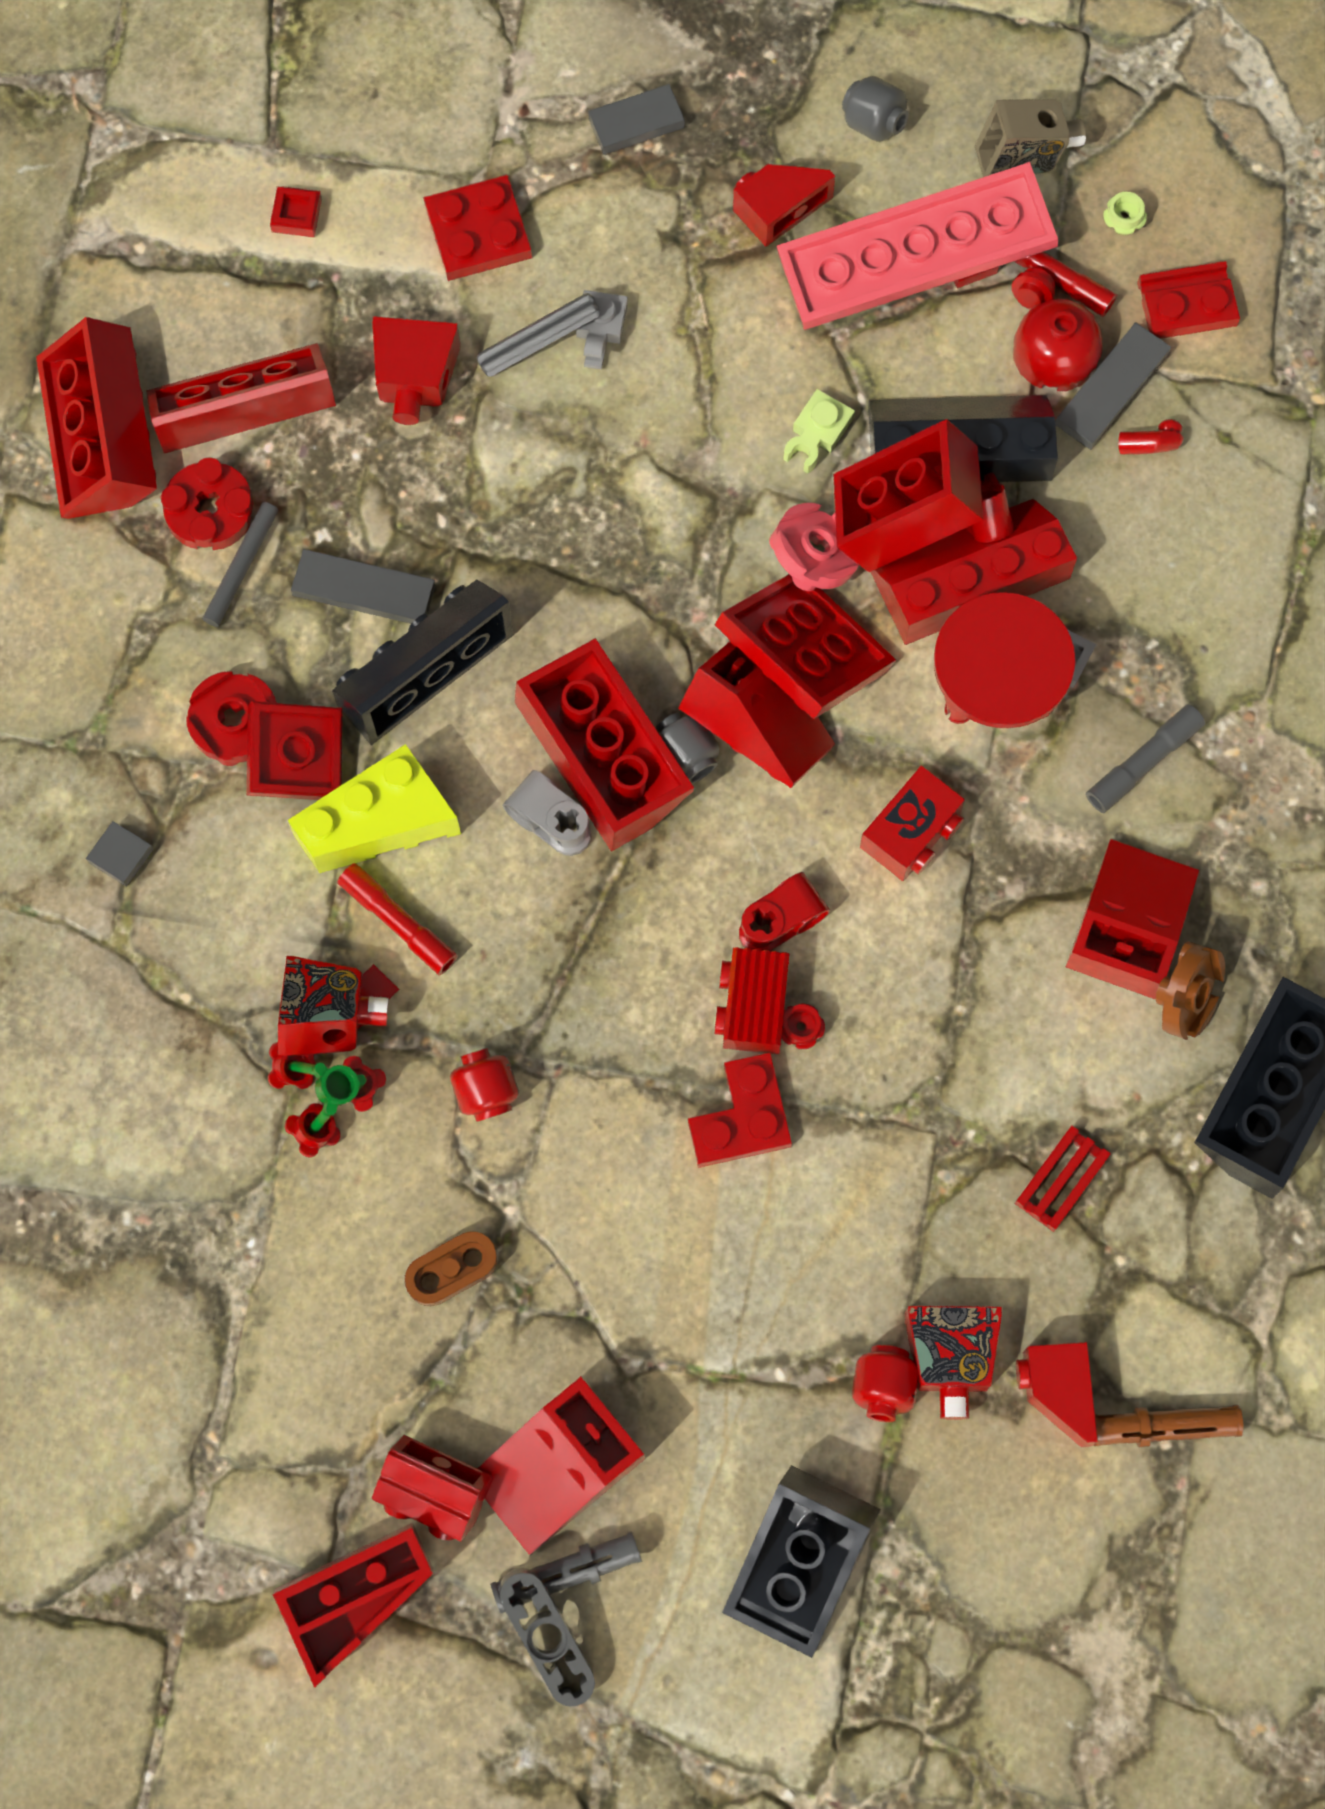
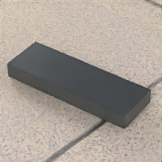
M1135 322L1059 414L1055 421L1056 426L1091 450L1170 353L1171 346Z
M303 549L291 592L295 597L411 624L420 615L428 613L436 585L434 579Z

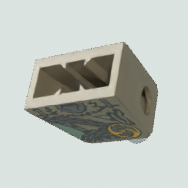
M1056 99L996 100L975 144L982 175L986 177L1030 162L1034 174L1049 172L1055 168L1065 148L1084 145L1086 129L1081 119L1066 121L1062 105Z

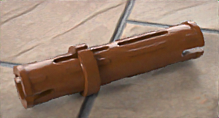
M1239 1405L1149 1412L1146 1407L1134 1408L1133 1413L1095 1414L1098 1442L1094 1444V1447L1123 1443H1136L1138 1447H1149L1151 1442L1241 1437L1243 1435V1416Z

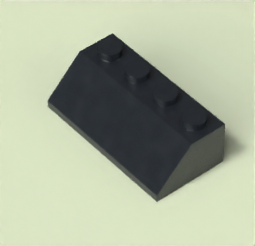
M1047 395L868 401L871 455L948 419L978 446L980 481L984 479L985 474L990 472L995 475L998 482L1052 481L1058 460L1055 415Z
M477 579L467 587L461 585L455 588L445 598L444 605L431 615L430 613H424L417 617L409 626L406 634L395 642L390 640L382 644L374 652L371 661L359 670L358 668H353L344 673L337 681V687L332 690L337 706L342 708L345 716L368 743L373 745L514 636L509 601L501 593Z
M1285 977L1281 978L1194 1142L1229 1176L1271 1199L1284 1188L1325 1110V998Z

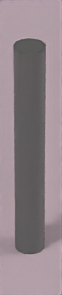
M262 502L202 618L206 623L219 627L279 511L274 505Z

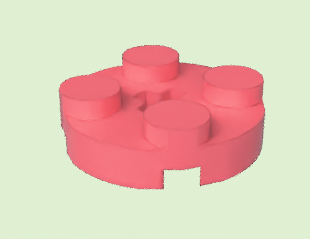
M801 503L788 509L769 538L770 546L782 567L792 576L795 585L805 591H813L816 587L833 589L842 586L851 578L859 564L837 548L835 512L831 516L826 512L819 511L822 505L816 503ZM810 541H812L815 545L822 544V546L825 548L824 551L821 552L815 549L810 543Z

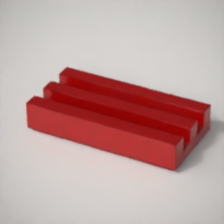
M1072 1125L1014 1203L1052 1232L1057 1229L1111 1154L1106 1149L1097 1147L1094 1144L1095 1142L1089 1137L1085 1138L1079 1134V1130ZM1070 1143H1074L1079 1149L1038 1205L1035 1206L1029 1201ZM1086 1154H1089L1095 1160L1055 1215L1050 1217L1045 1213V1210Z

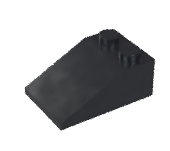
M791 1465L778 1484L722 1613L813 1658L881 1509Z

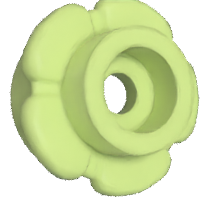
M1121 192L1108 201V208L1103 213L1106 225L1110 228L1113 227L1115 232L1121 235H1130L1134 233L1135 229H1141L1147 220L1143 200L1132 192ZM1121 213H1127L1129 217L1124 218L1121 216Z

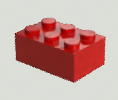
M948 419L833 474L837 548L867 572H872L983 520L978 446Z

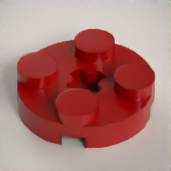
M203 458L198 463H193L181 469L172 477L161 494L164 518L169 530L179 542L189 548L198 549L197 546L203 548L212 547L213 550L227 548L239 541L250 527L254 503L253 495L246 479L236 469L220 463L215 458ZM212 497L217 499L215 504L218 510L211 514L208 510L201 513L196 511L200 507L199 502L201 500Z
M232 671L216 673L202 681L195 688L189 700L190 707L188 709V717L186 716V725L193 742L203 754L218 760L225 766H234L239 762L247 761L248 704L251 701L277 703L268 685L257 676L248 673V676L233 674ZM231 708L234 712L244 710L245 714L241 717L242 723L234 727L233 725L225 726L222 724L226 720L224 712Z

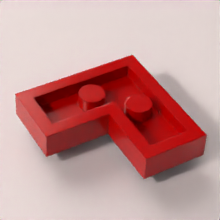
M765 1053L724 1062V1071L733 1109L688 1118V1126L698 1168L787 1149L792 1146L771 1054Z

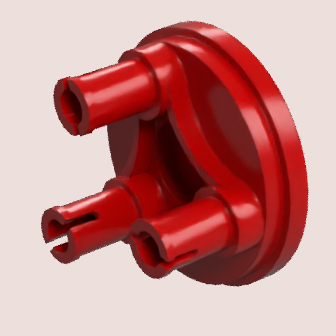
M990 593L973 598L961 605L945 621L937 637L934 650L935 676L946 701L944 713L945 715L951 713L949 720L956 724H963L972 720L989 727L1017 728L1044 719L1064 699L1075 670L1074 645L1067 628L1060 618L1039 601L1016 593Z

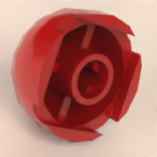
M1051 299L1035 305L1024 315L1014 336L1013 360L1019 373L1033 386L1041 389L1045 385L1050 388H1057V391H1069L1082 386L1095 372L1102 355V330L1095 316L1083 305L1068 299Z

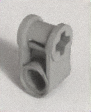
M532 770L502 805L507 814L520 826L536 834L563 855L573 856L580 854L590 843L591 831L588 825L589 819L586 810L562 792L548 777L536 770ZM575 824L577 825V830L575 832L571 829H566L563 833H561L560 827H562L563 825L567 828H571Z

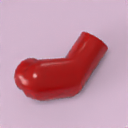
M1166 419L1158 425V431L1120 432L1118 439L1119 452L1121 455L1175 451L1182 445L1184 440L1182 435L1183 426L1177 420Z

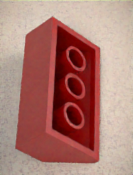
M85 317L36 357L61 518L66 519L131 508L157 489L156 471L153 466L149 441L150 434L146 423L143 391L140 387L136 350L133 344L131 327Z
M1033 498L1009 508L1014 532L1002 540L988 543L978 542L965 528L872 571V577L904 644L907 645L940 632L948 617L957 608L973 598L998 592L1029 596L1071 579L1077 557L1059 520Z
M596 638L516 681V706L581 806L586 810L588 817L611 852L651 830L694 791V786Z

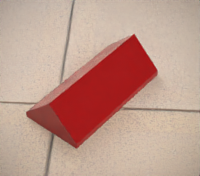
M318 343L146 390L151 421L164 454L336 406L330 379Z

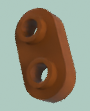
M471 1231L462 1233L420 1256L409 1265L405 1273V1287L409 1295L420 1305L437 1306L488 1278L496 1267L497 1252L495 1246L486 1235ZM470 1251H478L482 1254L480 1264L475 1267H470L464 1263L465 1255ZM434 1274L439 1277L437 1288L425 1290L422 1287V1280L426 1275Z

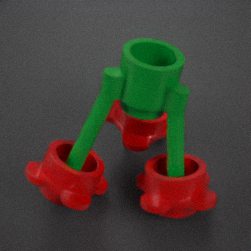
M275 1042L269 1049V1055L272 1058V1071L268 1074V1082L273 1088L281 1089L285 1085H294L298 1089H306L312 1084L313 1075L317 1078L315 1093L318 1099L324 1103V1106L318 1103L310 1104L301 1115H290L284 1124L286 1132L292 1134L299 1143V1152L308 1158L315 1157L320 1148L326 1145L334 1146L339 1142L341 1133L336 1127L335 1119L332 1116L336 1113L338 1106L351 1102L357 1111L366 1112L373 1106L372 1098L377 1089L386 1084L385 1073L381 1069L373 1070L364 1065L358 1056H349L344 1060L343 1065H336L328 1069L323 1063L315 1064L314 1054L281 1056L278 1055V1042Z

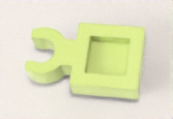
M816 389L793 424V432L800 436L794 437L787 442L784 449V460L789 462L794 453L799 451L805 452L809 457L805 460L803 471L810 473L817 465L819 447L830 453L833 451L853 421L855 410Z

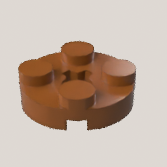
M1189 941L1183 945L1179 954L1178 964L1171 978H1163L1156 992V1003L1163 1006V1031L1188 1040V1036L1195 1038L1205 1029L1214 1014L1220 998L1211 994L1215 980L1224 982L1225 959L1221 951Z

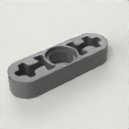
M517 1568L508 1572L502 1579L499 1588L501 1604L554 1699L562 1705L573 1707L583 1704L591 1697L594 1691V1675L541 1577L531 1569ZM521 1581L525 1587L532 1584L536 1587L531 1592V1598L537 1611H540L544 1605H547L550 1610L535 1614L525 1625L520 1621V1619L529 1617L525 1605L520 1599L513 1602L509 1599L514 1594L513 1584ZM545 1623L557 1626L562 1633L560 1643L551 1650H541L532 1641L535 1629ZM569 1649L574 1653L573 1655L565 1656L569 1669L574 1675L581 1672L584 1674L579 1680L581 1689L573 1692L570 1687L559 1688V1685L563 1682V1676L556 1662L549 1669L544 1664L560 1659Z

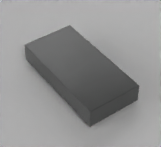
M670 84L588 111V119L603 155L685 128L684 117Z

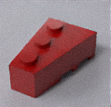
M413 1523L276 1588L272 1595L314 1688L433 1574V1566Z

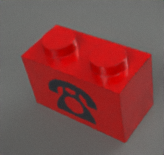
M921 765L863 832L860 848L901 881H904L912 871L919 875L935 856V852L931 848L941 837L949 840L962 825L965 818L960 814L965 799Z

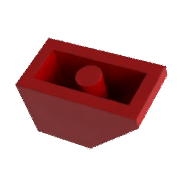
M767 164L756 173L754 171L748 172L736 183L733 191V211L763 245L767 247L833 198L835 175L829 169Z
M1087 1342L1028 1346L1023 1351V1359L1016 1360L1018 1389H1026L1027 1401L1080 1447L1093 1446L1098 1441Z

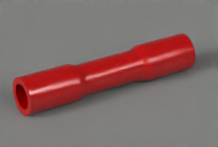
M1045 251L1014 261L1023 268H1039L1051 275L1056 286L1066 291L1072 299L1101 317L1108 313L1117 298V294L1089 276L1076 272Z
M357 863L351 864L340 875L337 884L362 907L373 912L405 941L408 948L438 976L444 974L454 964L458 955L429 928L422 926L387 894L385 888Z

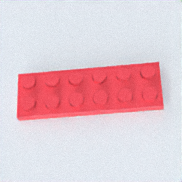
M1028 162L777 245V251L803 328L807 330L1058 247V237L1032 166Z

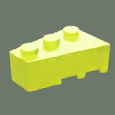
M406 744L287 820L294 837L319 873L376 858L377 854L402 847L405 850L419 846L418 843L442 836L449 838L461 834L457 816Z

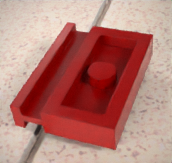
M1226 261L1139 276L1137 285L1142 294L1141 302L1148 330L1159 339L1238 326L1240 314L1231 279L1228 278Z

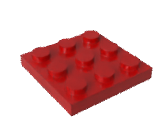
M790 574L723 611L714 624L735 647L739 648L761 669L765 676L772 679L794 700L800 709L804 710L813 719H816L886 674L896 661L886 649L822 589L816 587L813 591L802 590L795 585Z

